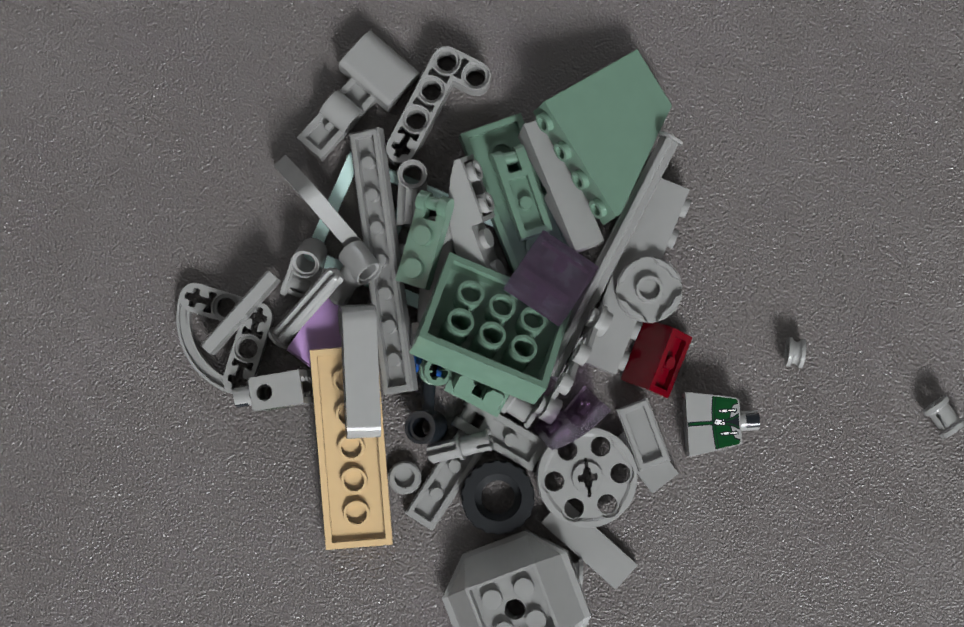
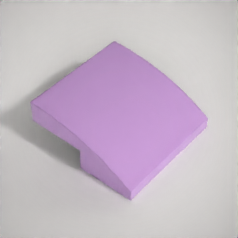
M329 298L305 323L287 348L289 353L310 368V349L342 347L339 334L338 305L334 304Z

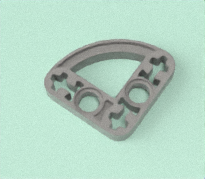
M199 283L187 284L179 295L176 325L180 344L188 361L206 381L230 394H233L235 386L230 381L231 375L237 376L241 367L234 366L235 359L242 363L253 364L252 370L245 368L243 372V378L247 380L246 386H249L248 378L257 376L269 338L268 331L274 322L273 311L269 306L261 303L253 312L257 313L259 308H262L263 315L267 317L265 323L260 322L256 331L263 332L262 339L252 334H244L246 327L250 330L253 329L254 320L250 317L237 330L223 375L212 367L201 353L193 332L192 313L222 321L225 317L221 316L218 311L219 303L223 299L229 298L237 305L243 297ZM196 289H200L199 295L207 299L212 298L211 293L217 294L211 304V313L206 312L209 308L206 304L196 303L195 307H191L192 301L187 299L188 294H194ZM248 339L255 341L258 347L256 355L249 359L244 358L239 351L241 343Z

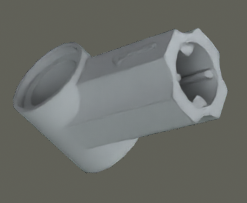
M415 159L406 160L398 168L397 226L411 227L416 210L415 201L417 194L420 190L427 191L429 179L427 169L423 163ZM410 168H417L422 172V179L416 184H408L404 180V174Z

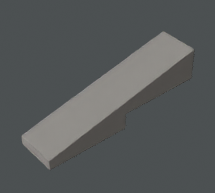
M536 120L523 124L518 139L524 145L528 158L547 192L544 200L573 255L601 245L604 242V238L589 208V202L582 190H579L574 185L566 164L556 156L554 145L548 135L541 131Z

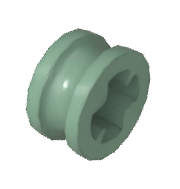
M423 359L419 366V374L423 382L428 385L441 386L451 379L453 371L443 367L439 369L442 371L440 377H431L430 373L433 371L429 369L431 364L434 363Z

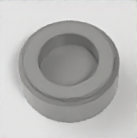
M410 461L396 463L388 474L391 488L399 494L414 492L420 486L422 480L420 469Z

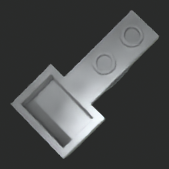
M371 30L364 34L339 62V71L349 78V81L325 101L317 116L296 138L301 145L321 162L375 103L389 112L421 76L419 71Z

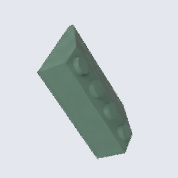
M449 252L409 353L534 405L547 389L573 304Z

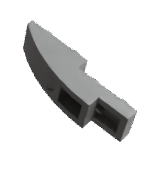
M473 154L456 159L453 163L449 186V198L454 199L450 227L456 255L505 275V268L502 262L497 259L493 248V235L484 223L494 218L495 215L493 212L494 201L491 195L486 192L482 181V168L479 162L474 159Z

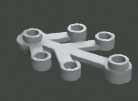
M604 304L598 309L593 307L589 311L584 321L586 327L580 335L559 377L552 375L550 377L557 381L549 396L542 394L534 407V412L538 414V418L548 424L553 423L563 404V401L558 399L557 396L559 393L565 396L570 391L578 366H583L591 354L596 335L602 337L612 322L614 314L609 312L608 307Z

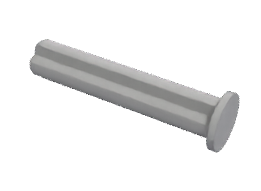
M327 268L276 327L269 329L268 336L274 344L280 348L287 349L291 339L343 282L344 276L337 268Z

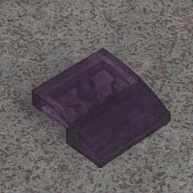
M543 230L503 289L560 327L599 267Z
M584 386L565 410H560L552 424H548L540 419L533 429L551 450H555L585 435L611 409L593 391Z

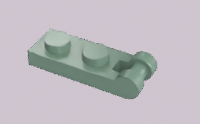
M524 145L512 147V151L506 153L501 151L491 153V164L497 174L519 242L550 233L553 228ZM516 163L519 171L509 173L507 166Z
M420 190L416 197V210L395 280L430 290L453 213L454 199L446 196L437 198L433 196L432 192ZM431 210L436 211L435 221L428 220Z

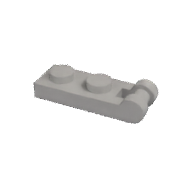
M464 401L463 405H465V408L459 417L455 416L451 424L467 434L489 429L491 431L489 437L492 436L494 441V450L532 471L548 442L500 414L498 417H495ZM476 413L486 417L479 429L471 425Z

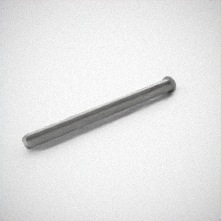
M658 132L660 138L572 307L551 374L554 377H559L586 326L584 321L589 311L596 306L673 154L677 147L683 144L680 139L667 132Z

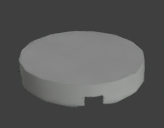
M641 257L634 259L622 269L616 280L615 294L620 308L628 317L638 322L655 323L665 320L676 311L682 300V281L679 273L671 263L660 257Z

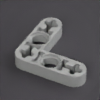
M284 155L273 165L344 247L353 241H361L321 192L287 155Z

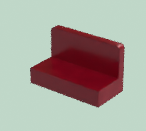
M657 322L643 323L621 380L642 387L659 396L669 398L693 337L674 327Z

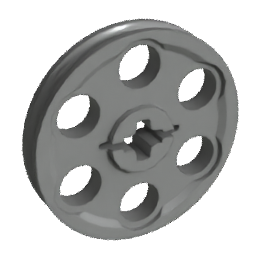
M576 427L557 435L543 450L536 470L537 489L548 510L561 521L581 528L599 527L618 518L630 505L637 487V467L628 447L614 434L596 427ZM601 436L607 439L609 449L604 455L597 456L591 451V442L596 437ZM563 441H572L576 446V453L569 460H564L558 455V446ZM584 458H586V467H588L589 472L595 473V479H591L588 486L590 496H588L585 483L580 480L578 481V475H582L584 472ZM619 463L625 464L629 471L627 479L623 482H615L610 475L612 467ZM553 471L559 472L563 478V484L557 490L547 489L544 483L546 475ZM605 494L612 495L616 502L615 508L609 513L601 512L597 506L598 499ZM576 498L582 502L583 509L577 517H569L565 513L564 506L569 499Z

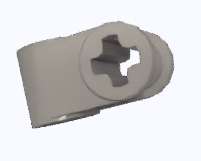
M307 238L301 242L290 259V264L281 286V295L286 296L290 294L302 298L322 275L328 251L326 245L321 240ZM304 254L312 256L315 262L307 260Z

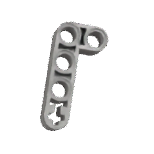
M442 46L433 53L387 142L386 152L394 166L399 167L406 160H416L453 87L471 96H481L488 91L491 83V74L488 66L450 46ZM444 57H449L456 62V65L452 70L444 71L438 67V62ZM472 72H479L484 75L485 81L479 86H473L468 83L467 77ZM436 86L440 89L441 94L435 100H428L423 96L425 88ZM413 115H422L426 122L422 128L412 129L407 124L409 118ZM402 131H404L410 137L406 146L409 154H402L398 158L394 148H401L406 140L405 134H402Z
M373 304L339 305L338 323L342 344L346 439L381 437L376 307Z

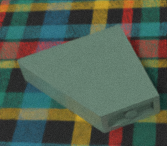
M636 49L547 99L533 113L536 116L538 127L548 135L553 143L556 156L569 169L574 185L579 190H582L587 198L592 214L605 225L622 213L672 104Z

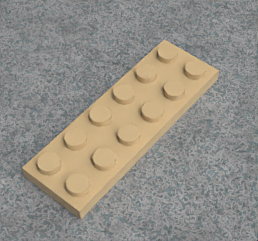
M342 347L310 349L326 550L393 545L381 385V437L346 439Z

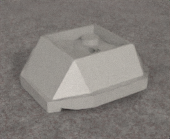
M527 529L464 552L442 597L452 627H586L592 615L568 550L539 537ZM512 599L520 600L524 604L525 612L521 615L512 614L508 609V601Z

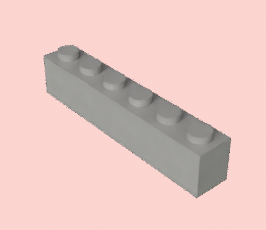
M661 178L607 283L598 308L604 304L614 316L605 334L602 337L596 335L591 354L585 363L586 365L611 375H615L618 369L624 370L630 356V352L625 351L630 339L636 340L643 322H638L628 317L620 308L615 294L616 280L622 269L634 259L641 257H660L662 259L666 248H673L679 234V230L674 229L679 217L685 218L692 201L687 198L690 189Z

